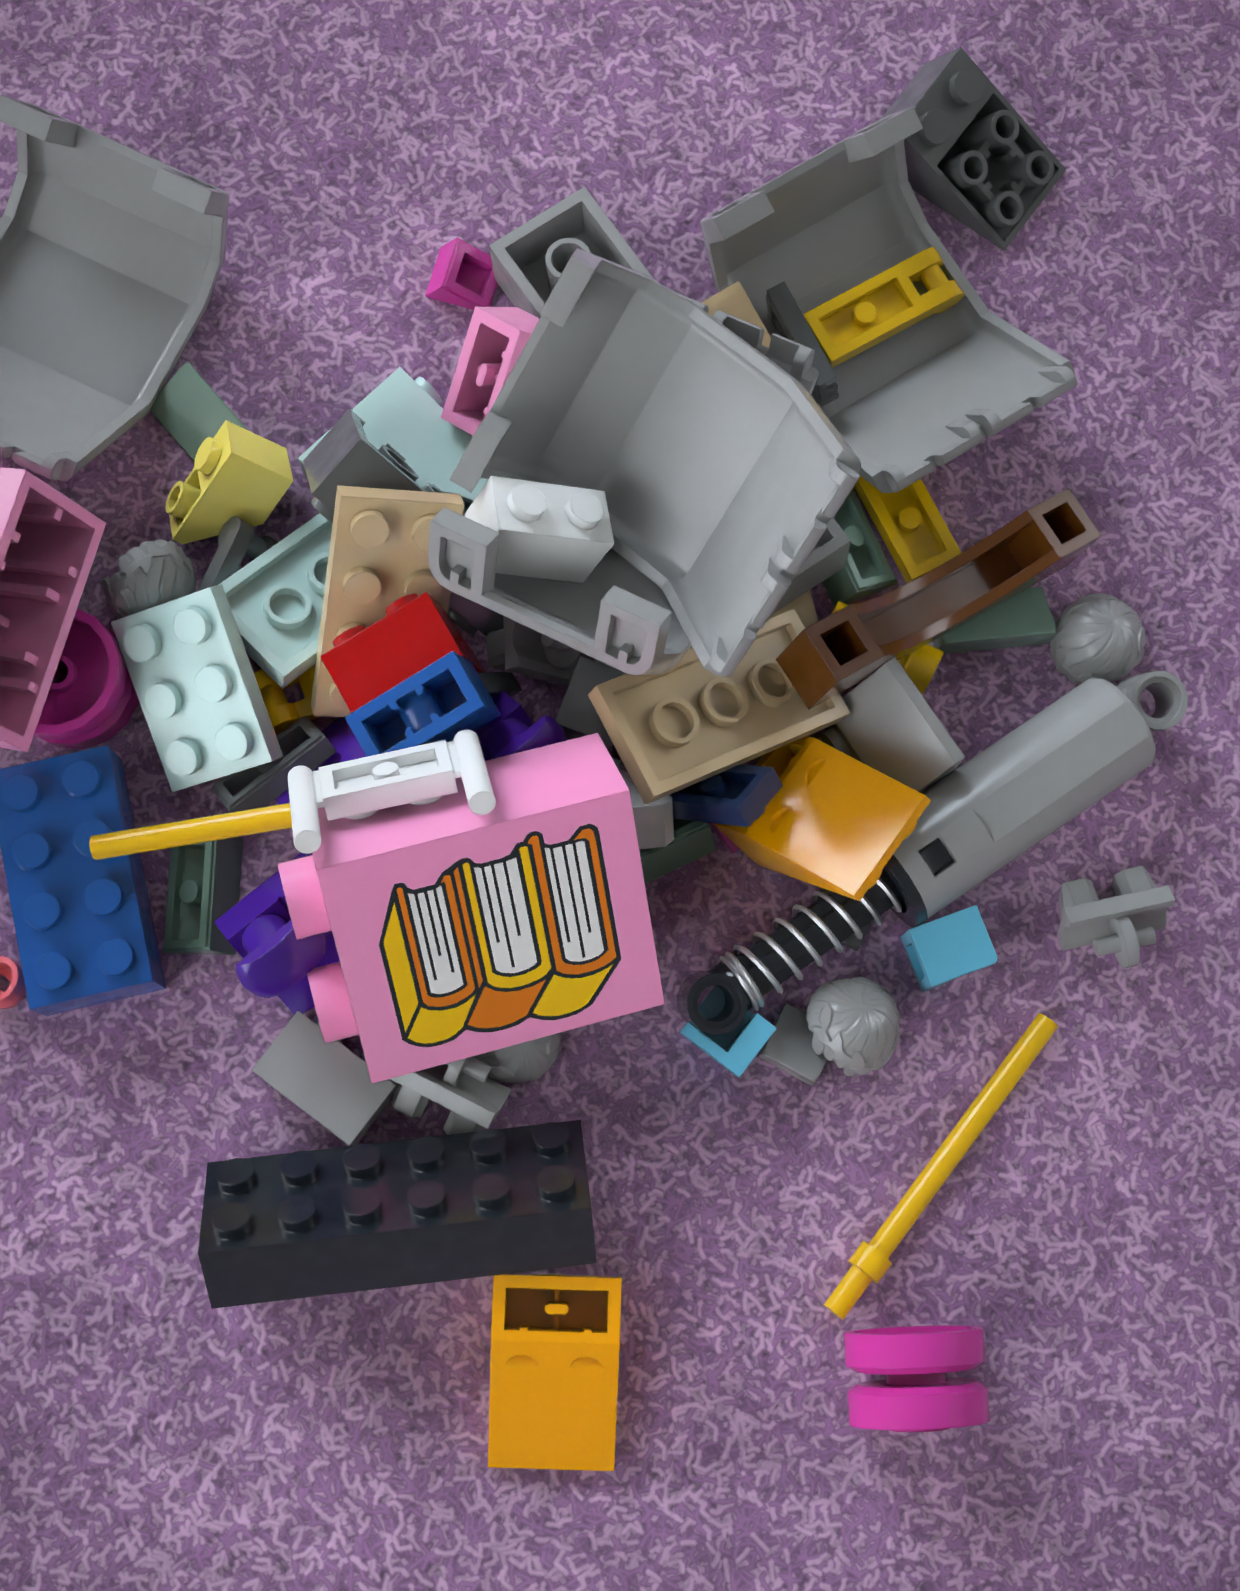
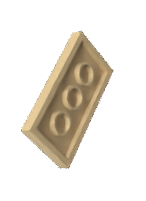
M337 485L310 704L313 716L346 717L351 713L320 658L322 654L334 648L332 642L338 635L355 626L364 625L366 628L387 616L385 610L391 603L412 593H417L420 596L428 592L448 613L451 591L438 583L432 575L428 563L430 521L444 507L463 516L465 504L460 494Z
M794 609L767 620L763 628L757 632L756 639L731 677L718 676L703 668L697 654L691 648L668 673L660 675H632L627 673L596 685L588 694L645 805L839 723L850 714L840 693L809 710L776 661V658L805 629Z

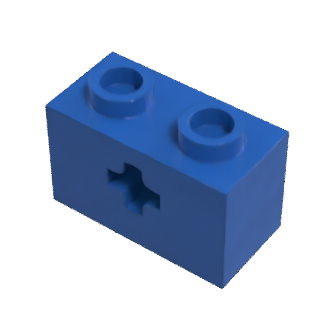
M451 651L350 713L345 719L366 757L441 740L450 742L453 741L454 736L459 731L466 729L476 731L499 717L501 713L471 661L455 651Z

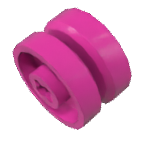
M77 608L34 736L58 748L86 749L107 742L124 728L136 709L139 699L115 633L106 628L96 617Z
M926 1325L844 1331L846 1366L857 1373L886 1375V1379L857 1383L847 1390L849 1425L851 1427L890 1430L894 1432H934L949 1428L982 1425L990 1422L988 1388L975 1379L946 1377V1372L975 1369L986 1361L984 1333L981 1326Z

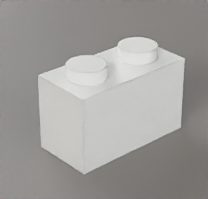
M490 476L464 514V517L500 533L495 572L499 574L583 583L614 545L605 491Z

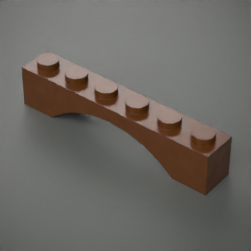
M1067 488L1026 510L974 546L923 576L877 598L862 603L850 604L803 629L776 658V661L810 710L868 678L894 657L897 660L902 659L1067 567L1100 538L1101 534L1070 489Z

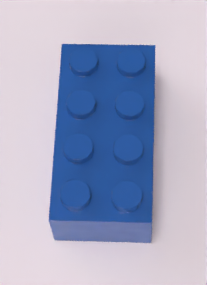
M108 745L0 769V847L28 1005L30 1010L45 1016L166 989L141 854L136 853L94 860L90 852V836L135 828L123 760Z

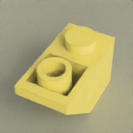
M225 420L215 437H207L200 445L195 457L194 468L186 480L175 483L168 495L165 510L170 518L172 540L186 544L218 536L223 525L233 516H238L252 526L264 524L293 482L287 448Z

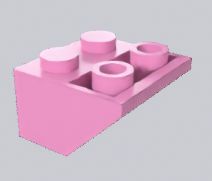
M475 307L441 415L442 419L470 435H474L478 426L493 406L540 320L538 317L519 307Z

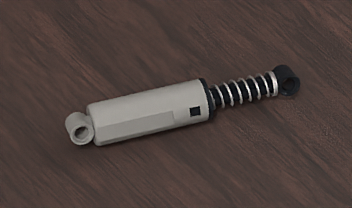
M1151 671L1131 676L1120 681L1116 686L1105 679L1090 678L923 791L922 794L926 795L931 802L917 820V825L913 832L901 842L884 866L879 880L867 890L860 901L832 891L827 894L814 891L810 906L805 907L795 904L792 909L791 919L786 921L775 918L772 924V932L766 935L756 931L753 934V945L748 948L735 945L733 954L725 952L724 956H720V963L711 970L698 971L689 975L681 984L677 993V1008L681 1017L695 1028L711 1035L728 1033L743 1021L746 1011L749 1009L758 1011L759 1007H764L763 996L775 988L778 993L783 994V988L780 984L793 975L797 979L803 980V974L800 970L814 961L818 966H822L821 956L832 948L842 953L843 947L840 943L853 934L857 939H862L863 934L860 929L870 922L874 921L876 925L881 926L882 919L880 915L889 909L905 924L913 928L919 926L1154 762L1156 746L1151 732L1173 727L1185 715L1188 707V695L1183 683L1175 675L1166 671ZM1144 689L1148 690L1155 700V710L1151 717L1143 711L1140 704V696ZM717 985L723 991L725 1005L717 1016L705 1019L698 1008L699 996L705 988Z

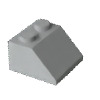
M896 657L882 665L843 697L850 714L839 723L825 728V731L820 734L822 742L920 793L953 772L965 758Z

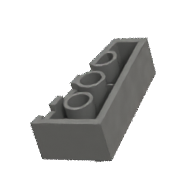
M350 408L303 460L311 493L315 496L311 503L331 523H333L337 485L443 493L434 484L427 483L423 488L415 482L419 478L416 472L405 462L406 459L389 443L382 445L379 449L373 446L368 441L364 432L363 425L365 422ZM451 591L449 601L451 608L447 614L465 632L473 636L479 630L487 637L490 632L504 629L503 615Z

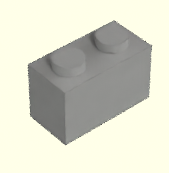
M297 1011L252 1068V1071L347 1145H358L393 1099L397 1086L389 1079L372 1084L364 1052L358 1057L341 1044L343 1039L325 1044L317 1014L311 1021L301 1012Z

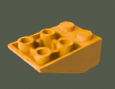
M806 736L764 754L756 764V766L773 767L783 784V787L768 803L764 813L749 827L713 824L758 865L860 901L867 890L879 880L882 869L901 842L913 832L917 825V820L931 800L926 795L816 738Z
M535 1273L494 1275L490 1350L488 1467L614 1471L622 1278L620 1276Z

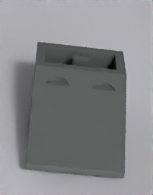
M962 47L926 62L882 118L914 107L923 129L904 139L908 181L912 189L1001 250H1005L1066 169Z

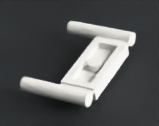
M467 729L459 731L454 736L453 741L450 742L441 740L318 767L319 770L312 771L306 766H296L288 773L294 846L299 852L306 854L315 852L321 845L318 808L325 807L328 821L344 817L347 819H363L375 814L380 809L408 803L412 805H426L439 800L444 795L458 793L455 778L462 777L469 808L473 813L477 815L488 814L496 805L478 735L474 731Z

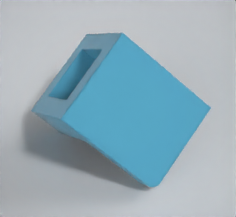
M977 905L911 928L900 937L922 993L942 986L952 979L993 965L998 959Z
M714 987L699 1005V1011L705 1019H711L723 1010L725 1005L723 991L719 987ZM748 1010L743 1021L728 1033L711 1035L695 1028L689 1022H686L679 1033L734 1076L740 1077L777 1028L758 1013L753 1014Z

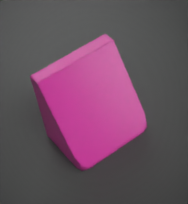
M458 237L440 248L425 296L472 310L475 307H491L498 285L494 277L491 256Z

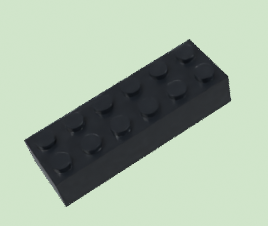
M581 1120L548 1122L538 1125L487 1129L477 1132L434 1137L426 1136L416 1139L207 1162L198 1256L211 1308L597 1263Z

